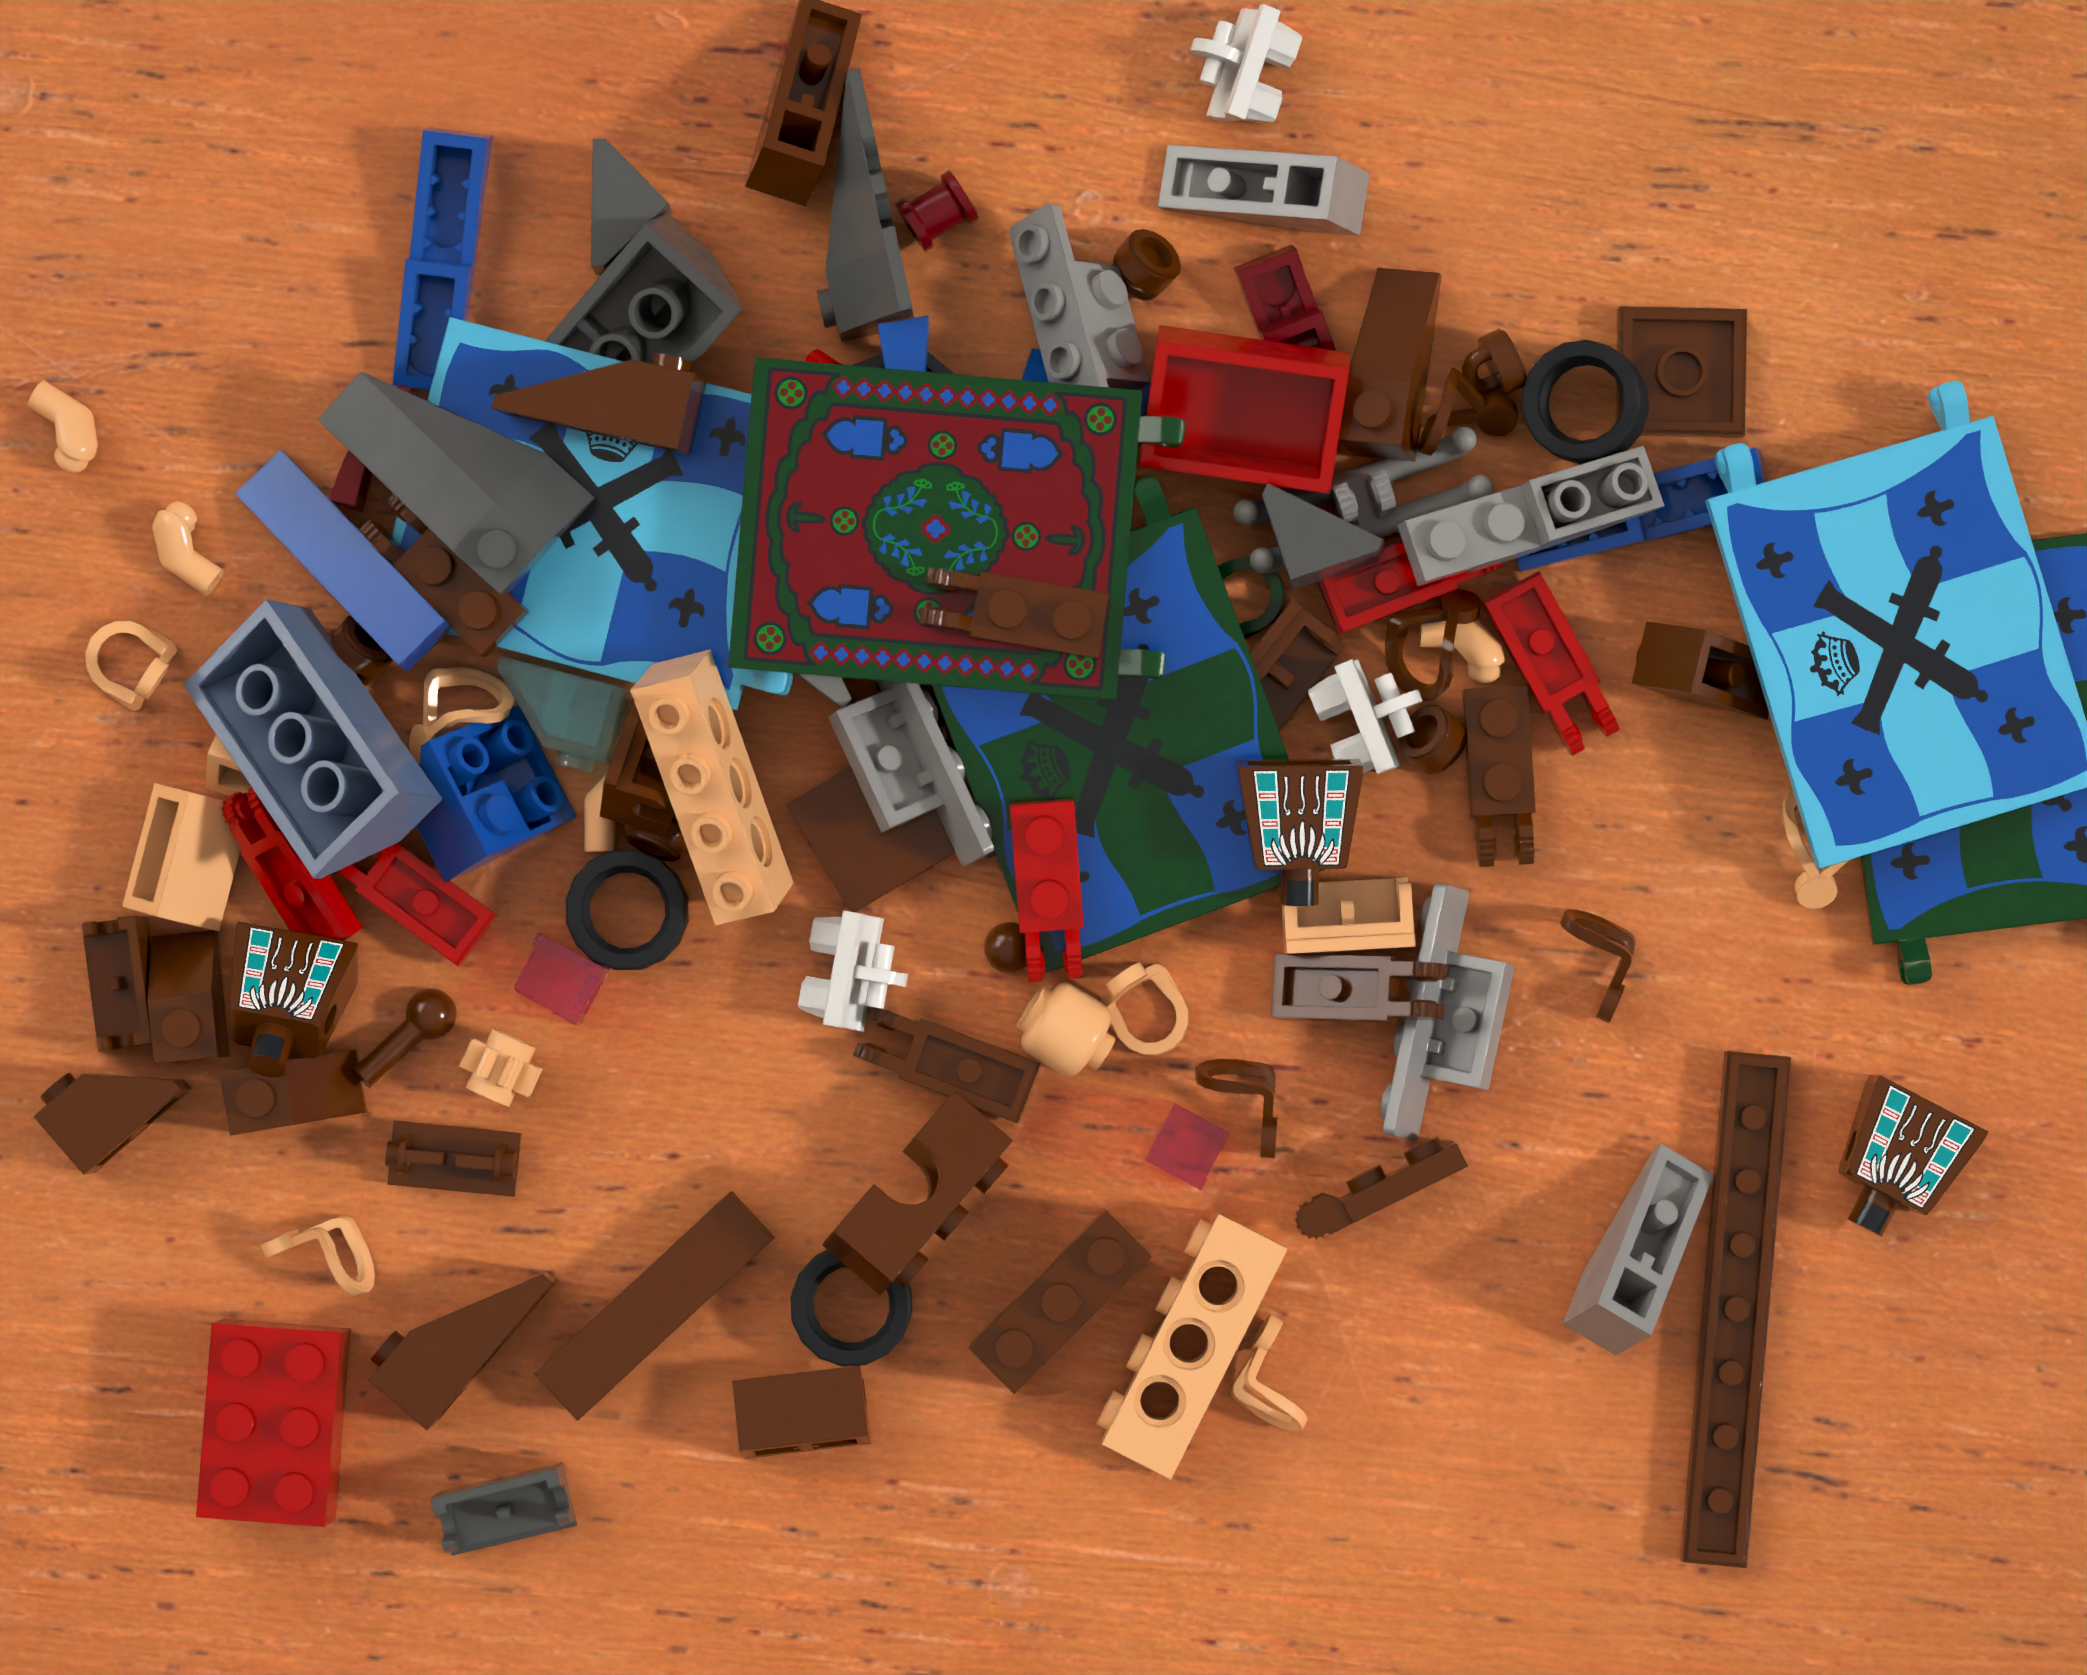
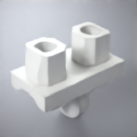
M1265 4L1260 5L1258 10L1243 8L1240 11L1236 26L1226 21H1218L1213 40L1204 38L1193 39L1189 52L1205 61L1199 82L1215 87L1206 117L1221 123L1243 120L1265 124L1275 121L1283 99L1282 91L1258 81L1264 61L1280 68L1290 67L1296 59L1302 41V35L1285 24L1278 22L1280 10Z
M1351 659L1334 666L1336 674L1325 678L1308 690L1320 721H1325L1352 710L1361 732L1331 744L1334 758L1359 759L1363 765V772L1375 769L1377 774L1401 766L1383 718L1389 716L1397 738L1415 732L1406 708L1423 701L1419 690L1416 689L1400 695L1392 672L1374 679L1383 701L1377 705L1359 659Z
M843 911L842 917H815L809 940L811 951L835 955L831 980L806 976L801 985L798 1001L799 1009L824 1018L823 1025L864 1031L868 1006L884 1009L888 984L907 986L909 974L891 971L895 946L880 944L884 918Z

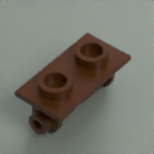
M394 1121L392 1141L387 1143L385 1165L389 1166L387 1185L515 1197L521 1133Z

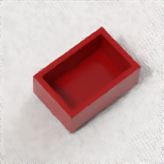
M1159 325L1146 416L1181 418L1185 422V437L1182 445L1177 448L1142 444L1139 466L1266 485L1269 483L1273 486L1330 494L1350 370L1349 352Z
M222 1319L212 1323L196 1517L326 1527L336 1520L351 1328Z

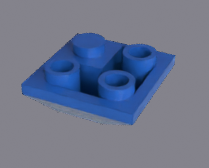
M519 704L512 707L509 716L500 722L489 724L471 723L421 745L420 767L442 800L416 825V828L444 882L487 865L577 817Z

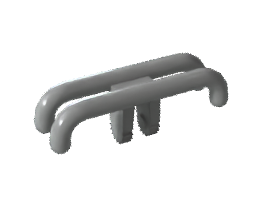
M1464 426L1457 428L1450 435L1441 438L1432 456L1419 453L1417 447L1415 462L1379 459L1334 474L1330 494L1294 488L1285 492L1316 507L1332 502L1337 517L1373 535L1384 538L1399 533L1397 525L1405 520L1491 495L1493 483L1485 475H1476L1466 483L1396 507L1390 482L1451 462L1469 453L1475 447L1477 441L1475 432L1471 428ZM1263 498L1240 500L1234 506L1233 517L1243 526H1255L1269 522ZM1278 546L1257 548L1250 555V566L1257 573L1271 574L1285 570Z

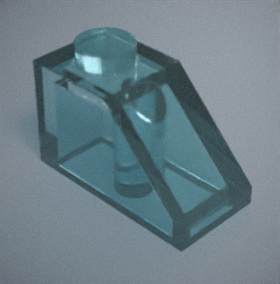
M500 656L497 667L499 673L542 746L548 750L558 752L555 764L587 773H593L595 762L610 766L630 692L623 687Z

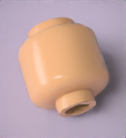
M1068 982L1058 983L1052 989L1042 985L1028 1003L1016 1026L1018 1030L1023 1032L1021 1046L1024 1052L1064 1077L1078 1074L1086 1065L1093 1070H1097L1109 1054L1116 1040L1115 1037L1107 1033L1111 1023L1110 1009Z

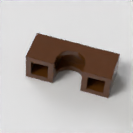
M954 1090L902 1151L922 1169L928 1183L926 1200L918 1204L899 1203L873 1184L824 1241L822 1246L879 1295L894 1280L904 1288L928 1261L929 1258L919 1250L935 1233L945 1241L969 1213L960 1202L975 1186L985 1194L1009 1166L1000 1156L1013 1140Z
M1104 1209L1060 1253L1055 1261L969 1344V1349L1015 1394L1151 1258L1150 1253Z

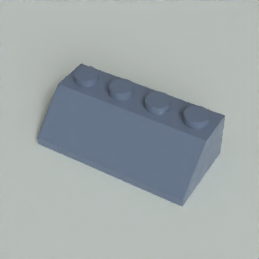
M266 599L183 684L313 878L322 879L400 842L442 800L356 673L338 656L332 645V638L310 608Z

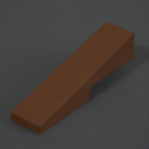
M730 1191L534 1373L535 1376L578 1421L775 1237L735 1193Z

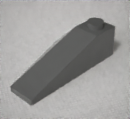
M860 68L847 71L825 270L829 288L817 291L825 328L837 326L841 342L879 334V323L914 318Z
M666 212L643 225L548 336L545 342L623 362L637 360L651 363L653 353L671 355L692 362L707 352L744 308L715 257Z
M360 372L318 418L441 541L500 595L509 593L516 587L595 499L586 488L548 454L436 406L425 399L364 372Z

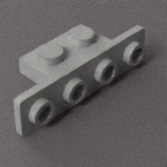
M1045 204L1011 226L1009 235L1048 382L1139 390L1149 384L1150 378L1143 356V347L1137 334L1128 300L1127 288L1123 281L1120 267L1074 260L1059 205Z
M876 681L881 690L880 693L839 709L828 717L881 833L936 810L962 866L965 867L994 851L991 841L992 828L984 810L974 804L964 783L965 769L961 758L952 747L947 746L937 724L938 711L935 702L925 689L920 688L919 684Z
M1436 882L1433 887L1432 896H1429L1424 902L1420 916V926L1424 934L1419 958L1413 961L1446 964L1447 978L1437 982H1419L1407 979V990L1411 995L1409 1002L1432 1000L1436 1001L1437 1004L1445 1005L1444 1020L1406 1019L1399 1025L1394 1039V1053L1397 1057L1392 1083L1385 1089L1381 1101V1116L1384 1120L1383 1133L1417 1140L1419 1136L1431 1078L1489 1090L1515 965L1506 962L1457 953L1469 899V891L1448 884Z

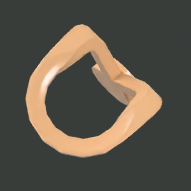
M114 621L101 627L91 637L85 651L86 668L91 680L99 688L127 709L137 711L152 695L164 677L169 663L177 652V646L167 637L144 625L133 621ZM118 633H130L138 636L147 646L160 655V658L156 657L147 668L134 691L110 681L102 673L98 664V653L102 644L109 637Z
M453 667L436 668L429 671L424 681L423 724H416L413 727L409 739L410 753L420 765L421 745L442 736L456 723L489 724L500 722L507 718L515 700L512 689L500 678L479 669ZM473 685L493 694L498 700L499 706L488 710H456L444 714L437 720V691L440 687Z
M1792 792L1783 801L1781 822L1796 856L1806 871L1797 877L1794 883L1795 894L1802 906L1811 909L1822 908L1829 905L1835 899L1837 885L1833 874L1847 863L1848 860L1836 865L1827 866L1826 868L1816 869L1815 862L1799 833L1794 815L1798 806Z
M1138 962L1115 976L1105 985L1109 993L1100 1002L1110 1009L1111 1023L1109 1028L1130 1051L1142 1056H1159L1173 1050L1183 1040L1189 1026V1010L1179 988L1164 966L1154 964L1144 969L1142 964ZM1149 979L1172 1002L1176 1011V1023L1172 1032L1165 1039L1156 1043H1145L1136 1039L1128 1031L1116 1006V1001L1129 989Z
M337 1216L302 1232H299L297 1228L260 1244L263 1255L267 1258L304 1242L318 1239L329 1269L345 1292L352 1296H358L370 1292L374 1286L375 1271L369 1248L356 1222L349 1216ZM334 1228L341 1229L357 1264V1281L351 1279L345 1272L337 1255L335 1244L327 1231Z
M1269 1314L1251 1342L1249 1349L1253 1352L1233 1381L1230 1394L1233 1400L1263 1421L1285 1431L1301 1433L1308 1420L1304 1411L1284 1396L1256 1380L1264 1357L1283 1324L1281 1319ZM1244 1384H1246V1386L1253 1393L1272 1403L1288 1415L1276 1411L1275 1409L1267 1406L1251 1394L1244 1391Z

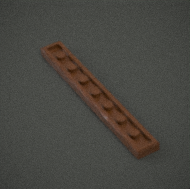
M1724 1051L1680 1560L1686 1563L1747 1568L1791 1057Z

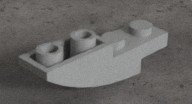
M1640 446L1528 480L1521 486L1411 518L1397 526L1417 585L1421 586L1466 571L1468 574L1582 537L1664 507V503L1645 448Z

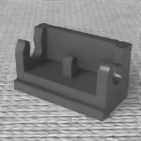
M563 1462L438 1492L430 1498L434 1516L440 1518L444 1533V1538H442L443 1549L446 1553L451 1552L452 1556L577 1526Z

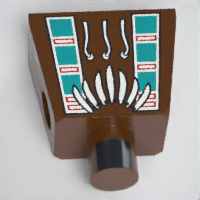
M1359 759L1237 760V774L1255 869L1280 870L1281 905H1318L1319 869L1347 868L1363 779L1362 763Z
M238 921L235 932L230 993L231 1040L237 1045L250 1047L246 1061L250 1070L262 1076L277 1077L284 1073L289 1054L315 1058L323 1054L358 982V943Z
M1869 1075L1861 1095L1838 1172L1864 1186L1848 1220L1882 1237L1899 1204L1917 1214L1927 1215L1983 1143L1989 1131L1881 1075Z

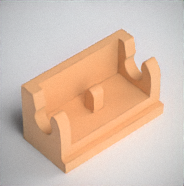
M1408 877L1319 882L1318 905H1281L1284 954L1415 947L1412 890Z

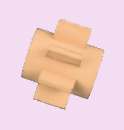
M493 1028L486 1043L471 1038L459 1065L472 1072L466 1088L509 1107L516 1092L526 1097L531 1096L543 1070L530 1063L536 1048Z

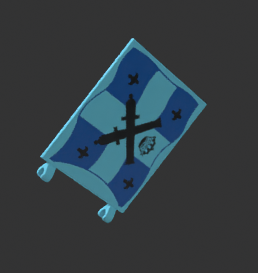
M449 317L427 401L548 454L595 497L589 506L511 591L528 609L529 613L497 647L632 683H637L654 663L711 649L731 709L738 710L744 686L781 696L787 695L793 680L792 673L728 668L751 394L706 383L690 455L506 415L491 408L494 395L623 361ZM398 516L396 517L392 536L407 551L419 539L421 534ZM453 629L448 632V634L459 636Z
M1959 381L1943 383L1931 389L1928 393L1931 411L1942 430L1936 433L1756 485L1752 456L1749 447L1745 443L1727 446L1715 454V464L1728 493L1705 500L1817 870L2087 788V721L1994 416L1970 422L1966 392L1963 384Z

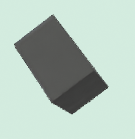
M593 138L591 267L596 275H601L646 222L666 212L671 216L673 211L669 203L606 139Z
M1267 483L1262 493L1263 503L1292 590L1379 561L1384 551L1382 538Z

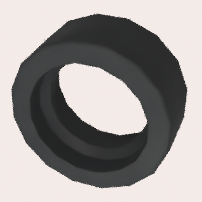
M1591 340L1565 342L1543 354L1528 373L1522 392L1523 417L1534 440L1558 458L1580 465L1629 450L1642 434L1649 412L1647 385L1636 365L1611 346ZM1591 365L1606 370L1615 378L1621 389L1622 408L1617 422L1607 433L1596 439L1577 440L1567 437L1556 428L1550 416L1549 398L1553 385L1562 374L1574 367Z
M612 850L590 860L574 877L566 897V924L576 946L593 962L614 970H643L665 960L680 944L689 922L688 896L679 876L661 859L638 850ZM618 873H636L647 877L659 888L665 901V918L660 931L649 942L636 948H619L607 943L596 933L590 919V903L595 890L605 879Z
M828 1250L817 1254L798 1274L790 1297L791 1320L801 1342L819 1359L839 1366L867 1365L888 1355L904 1337L912 1315V1296L909 1283L903 1288L894 1280L887 1287L889 1313L885 1324L874 1336L862 1342L846 1343L837 1340L820 1327L814 1314V1297L818 1285L828 1274L847 1266Z

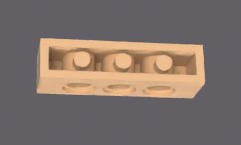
M711 649L654 663L630 691L714 924L716 926L774 912L793 885V880Z
M1216 1212L1211 1223L1200 1218L1183 1252L1193 1257V1260L1182 1281L1173 1276L1170 1277L1154 1310L1164 1315L1153 1338L1144 1333L1141 1334L1125 1367L1135 1372L1124 1395L1114 1390L1112 1391L1097 1420L1096 1425L1106 1429L1101 1439L1102 1445L1170 1480L1172 1479L1288 1250L1285 1246ZM1217 1266L1229 1269L1236 1281L1233 1294L1227 1300L1218 1303L1206 1300L1199 1290V1281L1203 1273ZM1185 1324H1193L1200 1327L1205 1332L1207 1338L1206 1347L1202 1354L1189 1360L1177 1357L1170 1349L1172 1333L1178 1327ZM1166 1382L1177 1391V1404L1169 1414L1160 1417L1152 1416L1142 1408L1140 1402L1142 1392L1151 1383Z

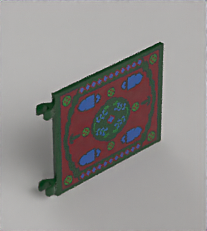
M755 357L728 668L1112 701L1117 699L1119 675L1150 679L1161 678L1165 672L1166 657L1163 652L1121 649L1138 443L1172 448L1181 446L1185 437L1184 420L1175 417L1140 416L1142 390ZM928 568L967 573L979 577L980 572L1109 593L1098 659L970 638L969 632L919 623L921 609H929L931 607L945 608L953 613L973 617L977 596L976 592L958 589L955 591L942 590L927 584Z

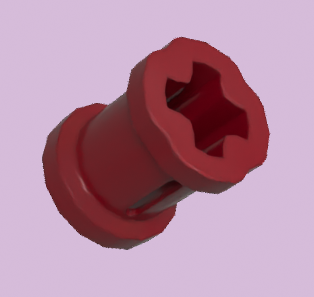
M950 170L941 175V183L915 200L908 202L902 199L895 203L902 219L924 252L932 249L933 240L963 221L972 224L979 219L971 201Z

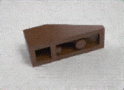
M799 0L759 131L745 187L806 207L825 164L862 14L821 0Z
M1377 268L1350 365L1339 433V441L1353 456L1416 461L1442 279L1440 273Z
M653 353L651 363L628 360L494 395L491 408L514 417L690 455L707 380L695 373L689 372L691 361L671 355Z
M548 1271L409 1331L405 1337L394 1331L371 1358V1361L379 1368L368 1381L426 1430L430 1429L439 1421L559 1279Z

